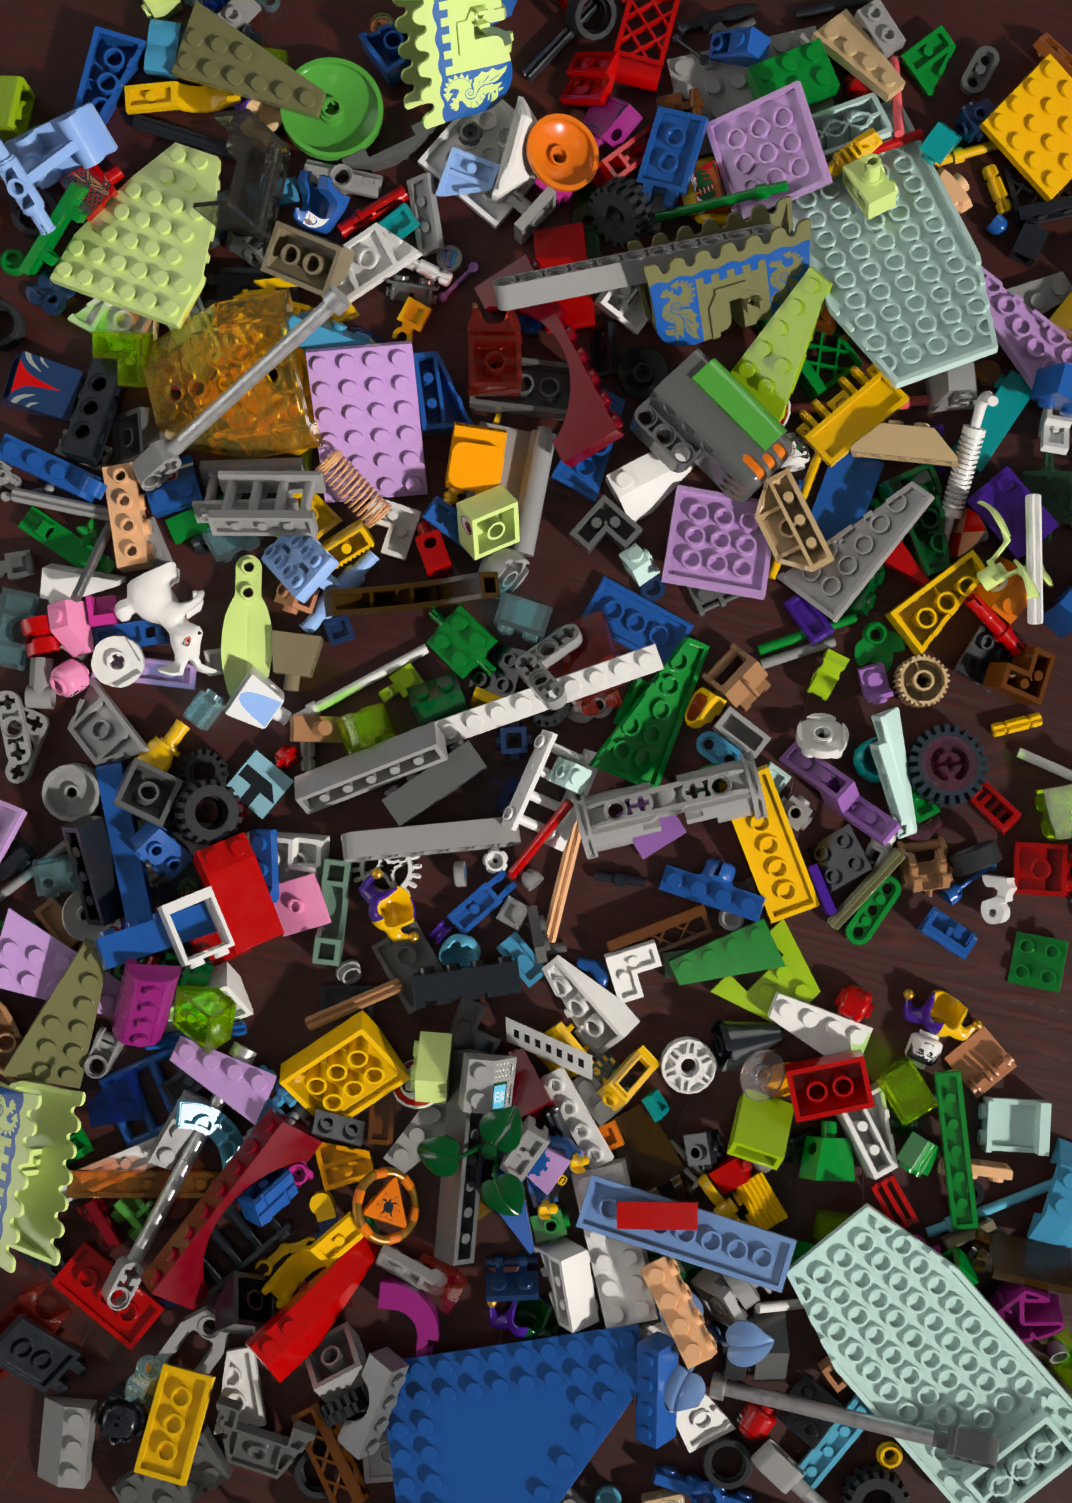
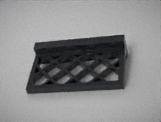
M1013 164L1002 167L1001 170L1014 211L1013 222L1015 229L1022 227L1025 222L1039 224L1072 217V193L1066 190L1070 181L1058 192L1059 194L1055 199L1045 201L1039 193L1025 186L1027 183L1026 179L1022 184L1012 179L1010 172L1018 171ZM1020 192L1034 198L1031 204L1019 205L1017 197Z

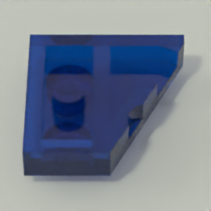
M137 1068L130 1070L87 1101L91 1128L145 1118Z

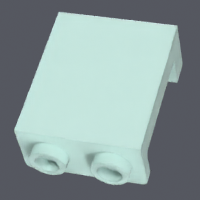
M983 1097V1103H980L978 1107L979 1119H982L981 1129H978L977 1143L981 1145L980 1149L990 1153L991 1151H1007L1049 1156L1052 1103L1036 1099Z

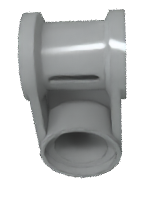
M104 1026L99 1029L84 1064L86 1074L95 1079L109 1074L124 1046ZM95 1059H100L104 1063V1070L101 1073L93 1069Z

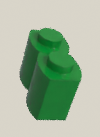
M912 1131L896 1159L901 1161L898 1166L919 1178L922 1174L928 1176L941 1155L942 1148Z

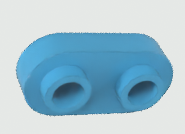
M704 732L696 740L698 753L713 764L726 763L725 757L727 755L733 756L734 761L740 759L739 754H741V751L715 732ZM706 740L713 742L712 749L708 750L704 747Z

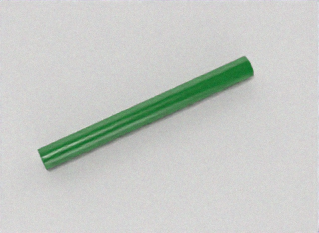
M855 612L841 616L837 623L832 620L828 622L835 630L857 622ZM800 630L757 645L759 655L806 640L807 638Z

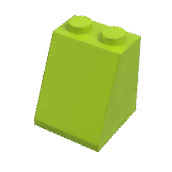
M0 75V139L2 141H8L23 134L30 126L36 95L25 79L20 76Z

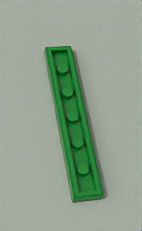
M961 1070L933 1071L951 1229L979 1228Z

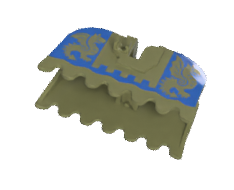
M790 196L778 199L775 210L770 213L763 204L755 205L751 210L750 218L744 220L739 212L732 211L728 214L726 224L723 227H719L714 219L708 218L702 223L701 231L698 234H694L689 226H682L678 229L674 241H669L663 233L654 235L650 247L763 224L775 226L770 232V239L765 243L761 241L758 235L751 234L745 239V245L741 250H737L734 243L726 241L720 246L719 254L716 257H711L706 249H699L694 254V261L690 265H687L682 257L675 256L669 261L668 270L665 272H661L655 264H647L643 267L647 283L637 285L640 304L644 314L663 341L674 346L696 345L709 339L720 338L721 332L728 329L731 325V315L742 328L755 325L758 320L773 317L810 268L811 220L805 218L798 221L793 233L792 198ZM632 240L627 243L628 251L644 248L638 240Z

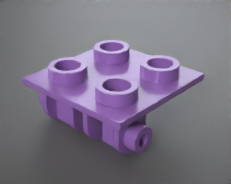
M641 799L637 805L628 807V815L633 814L631 809L636 807L640 811H645V806L649 805V802L645 803ZM623 811L617 814L616 817L619 818ZM677 815L659 819L662 831L632 838L634 846L642 859H645L687 832Z

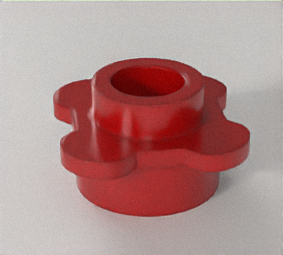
M285 745L281 747L274 757L277 761L276 766H281L282 770L291 768L298 761L301 752L296 750L294 746Z

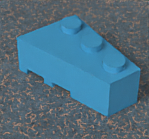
M312 310L291 314L282 338ZM326 320L298 347L304 349L303 354L306 355L307 349L376 343L370 341L371 337L359 331L353 333L346 330L347 325L333 320L331 323Z

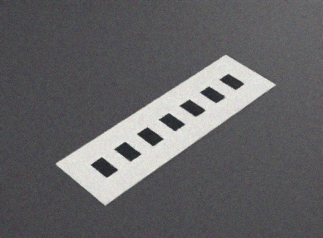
M506 1017L507 1042L592 1080V1055Z

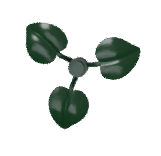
M517 1105L487 1112L481 1118L479 1124L480 1133L485 1139L484 1142L478 1143L477 1146L464 1153L459 1154L460 1146L458 1141L448 1135L431 1136L418 1145L417 1153L425 1166L433 1174L441 1177L451 1176L456 1173L460 1166L458 1159H463L480 1150L483 1157L494 1160L492 1169L493 1179L484 1181L481 1187L484 1201L491 1209L503 1215L518 1216L522 1213L525 1189L521 1180L510 1173H502L497 1176L498 1165L501 1160L500 1154L515 1150L522 1138V1119Z

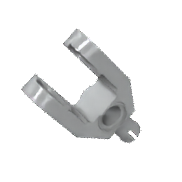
M210 1303L185 1316L159 1351L153 1363L162 1368L163 1364L168 1363L173 1354L176 1353L186 1336L192 1330H195L202 1338L213 1343L194 1370L208 1375L224 1354L229 1333L215 1332V1329H210L206 1326V1320L215 1321V1305Z

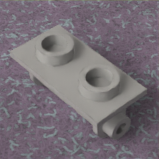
M1 460L0 491L3 486L10 490L14 487L21 488V478L11 473L12 468Z

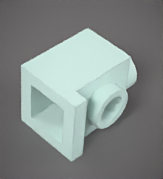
M636 543L619 554L626 571L639 587L660 573L649 551L646 548L642 550Z
M558 756L547 780L566 790L582 795L592 771Z

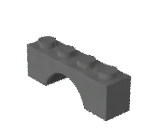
M388 1347L369 1353L361 1375L369 1392L368 1410L366 1413L360 1412L344 1419L337 1438V1442L358 1460L375 1454L380 1448L381 1437L389 1425L388 1419L391 1411L397 1404L398 1393L406 1380L405 1375L409 1365Z

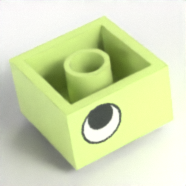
M502 484L456 503L459 543L474 560L520 541L518 501Z

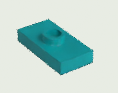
M405 202L378 223L401 239L421 225Z

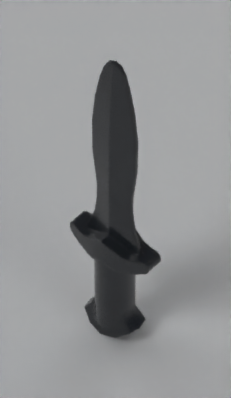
M759 5L737 6L711 15H704L703 11L700 10L697 19L686 22L678 21L676 32L682 37L685 33L697 29H702L708 34L709 28L716 23L747 16L758 10Z

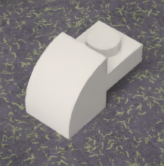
M1043 408L1038 437H1041L1040 451L1061 455L1067 454L1072 418L1060 415V411L1054 408Z

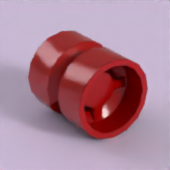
M48 615L30 617L20 621L22 635L27 638V641L24 643L27 658L48 656L61 651L58 639L50 631Z

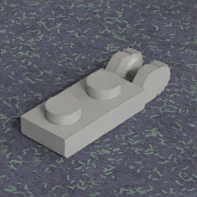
M383 1245L375 1261V1265L434 1296L441 1294L444 1286L447 1284L448 1279L444 1272L442 1273L437 1268L430 1270L421 1261L409 1258L395 1247Z

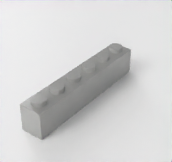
M433 721L295 776V800L306 814L309 815L448 760L446 737Z

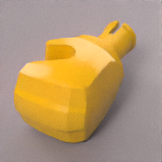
M176 719L164 738L155 736L153 740L147 743L150 750L138 755L136 758L167 772L171 766L173 756L178 758L181 754L177 751L178 748L176 746L190 728Z

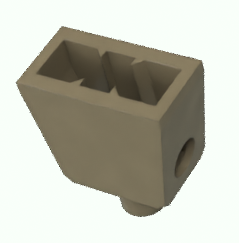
M272 630L273 672L285 675L283 690L298 692L300 677H313L324 641L321 636Z

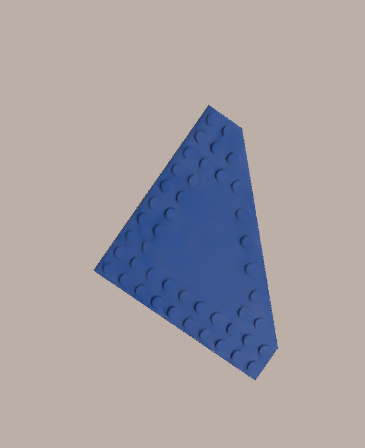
M639 1323L402 1359L409 1365L405 1375L406 1380L400 1388L397 1404L391 1411L388 1419L389 1425L386 1428L396 1503H560L637 1394V1343L641 1341Z

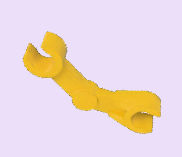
M314 1235L307 1236L297 1242L281 1243L279 1248L268 1258L260 1259L255 1269L260 1264L265 1263L268 1265L269 1270L263 1275H270L275 1263L284 1255L294 1253L300 1248L307 1246L308 1241H315Z

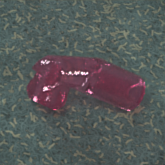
M933 816L926 824H917V832L905 838L908 841H927L943 826V821L939 817Z

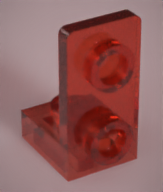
M423 1252L418 1261L422 1262L430 1270L437 1268L446 1274L448 1280L440 1295L443 1302L439 1310L448 1314L457 1303L469 1278L462 1275L459 1270L443 1264L433 1255Z

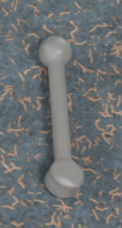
M47 484L45 487L31 489V491L52 494L54 487L51 484ZM9 491L2 492L1 499L5 502L10 501L11 493Z

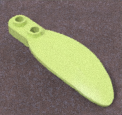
M253 555L242 556L236 563L235 596L227 609L222 629L221 661L230 698L252 666L256 667L267 678L271 668V620L267 606L261 596L262 565L260 560ZM248 563L254 566L251 572H247L244 569V566ZM246 589L253 591V595L249 598L243 595Z

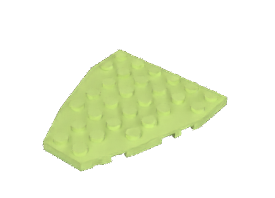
M176 142L133 175L117 191L119 194L116 197L110 198L106 203V207L91 222L87 221L73 235L50 276V280L59 286L181 330L205 286L206 277L204 276L205 265L209 264L210 260L208 249L210 242L214 240L219 214L217 191L220 190L219 174L221 173V161L218 156Z

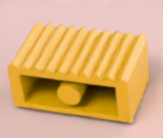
M359 519L323 541L321 547L340 563L335 568L338 569L339 566H343V563L347 564L348 560L351 561L352 558H356V555H360L361 552L365 553V549L369 550L370 547H374V540L363 521Z
M753 1171L750 1180L732 1192L738 1205L744 1204L749 1211L745 1217L750 1225L768 1230L788 1218L762 1171Z

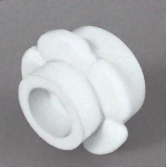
M492 848L488 851V854L484 855L483 864L486 865L488 872L495 874L507 868L508 856L504 851ZM495 858L498 859V863L496 864L493 862V859Z

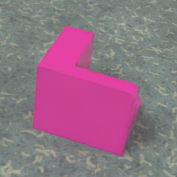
M115 595L102 597L86 596L89 625L91 628L120 624V620L116 617L114 611L117 604V597Z

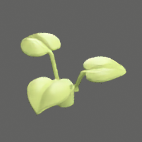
M978 501V504L987 508L1001 529L1004 540L991 559L986 561L988 566L976 573L986 591H989L1005 581L1006 578L1018 574L1023 578L1027 599H1038L1040 597L1039 591L1026 572V565L1022 566L1015 559L1013 561L1018 568L1007 572L1001 562L995 563V560L1010 543L1011 535L999 512L987 502ZM1043 566V585L1052 588L1054 584Z

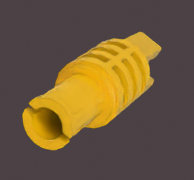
M874 128L855 137L851 143L848 142L844 148H840L839 152L833 154L832 160L827 163L832 179L842 172L843 166L869 153L872 154L883 143Z

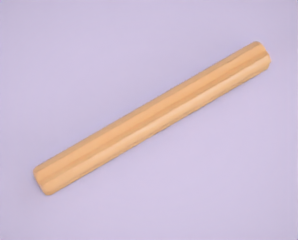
M577 820L563 850L547 915V930L543 932V936L548 935L550 943H555L581 840Z

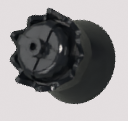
M124 1382L115 1384L107 1392L104 1403L100 1405L99 1413L94 1420V1423L100 1427V1435L109 1438L111 1445H116L120 1442L130 1443L145 1430L148 1421L143 1405L144 1399L124 1393Z

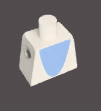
M252 666L227 702L225 714L265 729L272 719L285 725L290 719L292 712L281 706L284 702V692L256 667Z

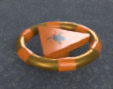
M381 1167L366 1174L357 1185L352 1200V1213L357 1229L366 1239L379 1245H392L406 1238L415 1227L420 1212V1200L414 1182L407 1174L392 1167ZM392 1177L362 1210V1203L368 1186L374 1180ZM398 1180L406 1189L410 1198L407 1221ZM363 1216L400 1227L401 1229L388 1235L377 1234L366 1223Z

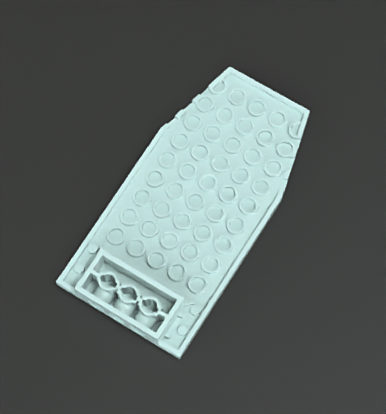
M874 92L811 114L826 161L832 159L833 154L839 152V149L844 148L848 142L851 143L852 139L871 128H874L882 141L895 137L892 99L888 102L880 103ZM903 108L904 131L906 134L915 129ZM921 140L877 154L880 156L879 159L881 158L886 176L889 180L892 179L898 188L896 207L869 220L865 217L843 185L842 172L832 179L833 183L792 200L793 233L798 221L805 218L811 220L810 267H814L833 283L830 293L828 292L825 297V305L829 313L895 389L992 355L998 351L989 297L985 287V277L981 267L980 253L934 165L929 164L921 157L923 153L919 149L922 145Z
M866 1203L789 1266L787 1277L803 1305L812 1326H814L834 1369L875 1416L948 1433L949 1427H957L1000 1439L996 1468H986L950 1459L944 1456V1449L895 1438L951 1503H1024L1072 1465V1398L964 1273L941 1254Z

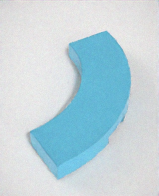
M177 1100L176 1126L178 1128L197 1130L208 1135L220 1152L223 1170L244 1142L237 1126L224 1113L206 1103L193 1100Z

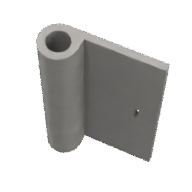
M480 421V426L505 429L507 431L500 485L502 484L518 501L520 541L508 547L513 548L525 557H534L554 452L552 440L556 438V434L552 433L551 428L538 426L537 430L529 432ZM466 491L465 499L475 496L476 492Z

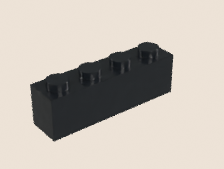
M85 815L62 826V833L87 923L106 926L125 916L112 850L102 817Z

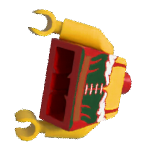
M709 156L697 160L687 196H679L677 207L727 195L715 157ZM728 205L691 214L688 217L696 220L698 224H702L704 220L712 218L719 227H723L732 209Z

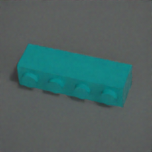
M1013 370L1006 376L1001 374L993 385L996 388L994 395L998 398V404L994 407L987 405L983 416L981 428L986 429V434L984 438H981L984 441L980 443L982 445V448H980L981 452L978 454V462L975 464V473L972 474L975 477L983 470L1029 401L1030 387L1023 377ZM960 437L951 449L955 455H958L956 450H959L957 446L960 444Z

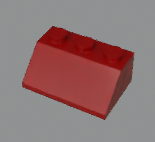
M861 1049L783 1064L796 1123L875 1107L865 1058Z

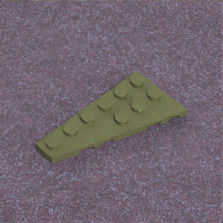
M195 1L171 71L174 77L310 118L319 119L326 98V94L322 89L201 3Z
M86 938L66 972L58 981L54 991L48 997L29 1027L25 1037L17 1046L13 1056L5 1065L1 1075L80 1089L84 1074V1064L88 1056L106 974L93 939Z

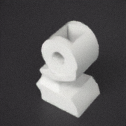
M992 874L982 875L986 887H994L997 890V895L994 898L982 902V917L989 924L1004 923L1011 914L1007 902L1013 901L1014 892L1017 890L1015 878Z

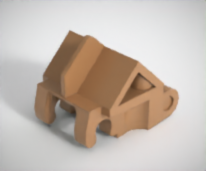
M732 643L729 646L730 650L707 673L704 672L700 677L715 692L718 691L735 708L740 706L744 712H747L751 704L763 691L766 692L771 687V684L765 679L768 673L760 663L741 650L736 644ZM738 656L743 661V664L723 685H720L715 679Z
M943 835L931 840L909 843L896 842V848L905 855V859L899 865L901 886L912 887L913 893L924 891L927 897H932L933 890L950 888L953 877L947 861L948 847ZM937 849L934 853V860L917 863L915 855L912 854V852Z

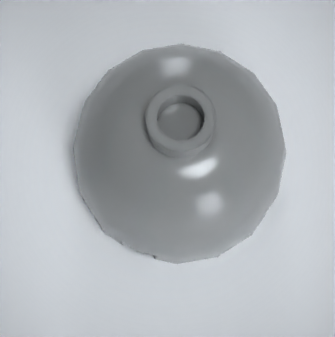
M505 547L482 557L478 572L497 571L500 598L505 597L503 592L509 588L513 592L524 581L529 572V569L526 567L529 561L513 548Z

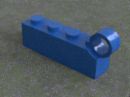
M5 433L0 444V460L89 503L96 504L97 500L102 499L108 486L104 484V480L7 433Z

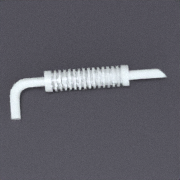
M984 391L979 395L971 424H963L961 432L963 434L960 435V444L957 446L959 450H956L958 464L957 467H952L954 470L950 471L952 475H949V479L951 480H948L947 483L949 485L946 486L948 490H945L947 495H944L943 498L945 500H942V504H944L942 509L945 512L943 521L944 533L947 535L948 541L954 520L962 519L964 504H966L965 499L968 498V489L971 487L969 484H972L971 479L974 476L972 474L975 473V464L978 462V454L981 452L980 448H982L980 443L984 441L981 438H984L986 434V429L981 428L987 405L994 407L998 404V398L990 391Z

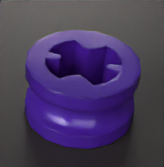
M444 919L428 936L430 939L434 938L437 945L453 928L452 926H446Z

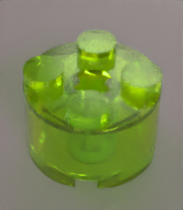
M383 703L362 708L359 712L354 714L351 712L336 719L337 727L348 755L361 751L362 748H368L396 737L387 709Z

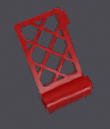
M622 0V5H626L614 48V51H617L619 54L614 82L656 93L680 0H648L649 3L640 8L637 7L633 0ZM663 1L673 3V9L665 14H662L657 4ZM653 8L658 18L647 23L642 13ZM637 16L643 26L631 31L627 21ZM662 22L667 31L657 38L651 27ZM647 31L652 41L641 46L635 36ZM629 39L632 40L637 48L630 53L620 50L621 44ZM656 45L661 53L659 60L648 58L645 51Z

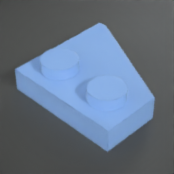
M452 147L435 195L446 197L493 191L500 164Z

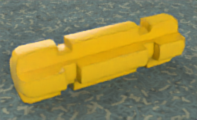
M991 164L983 168L982 175L984 180L988 181L986 184L993 202L997 203L995 205L997 212L1002 215L1011 211L1012 204L1010 199L1006 198L1008 194L1001 177L997 176L999 172L996 165Z
M1037 712L1029 714L1027 717L1025 715L1005 720L1004 723L1002 721L991 724V732L994 737L1005 735V733L1010 734L1029 729V727H1038L1042 725V717Z

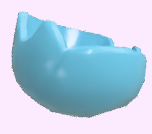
M467 934L449 936L443 942L439 952V960L443 966L450 963H460V967L471 966L470 961L479 960L481 956L479 944L472 936Z

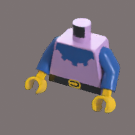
M548 1134V1139H550L549 1145L526 1176L540 1204L538 1216L542 1220L551 1219L550 1214L557 1213L558 1206L555 1203H550V1200L555 1199L572 1173L579 1174L585 1172L586 1170L583 1166L588 1165L590 1161L589 1157L584 1155L585 1152L578 1149L569 1137L551 1136Z

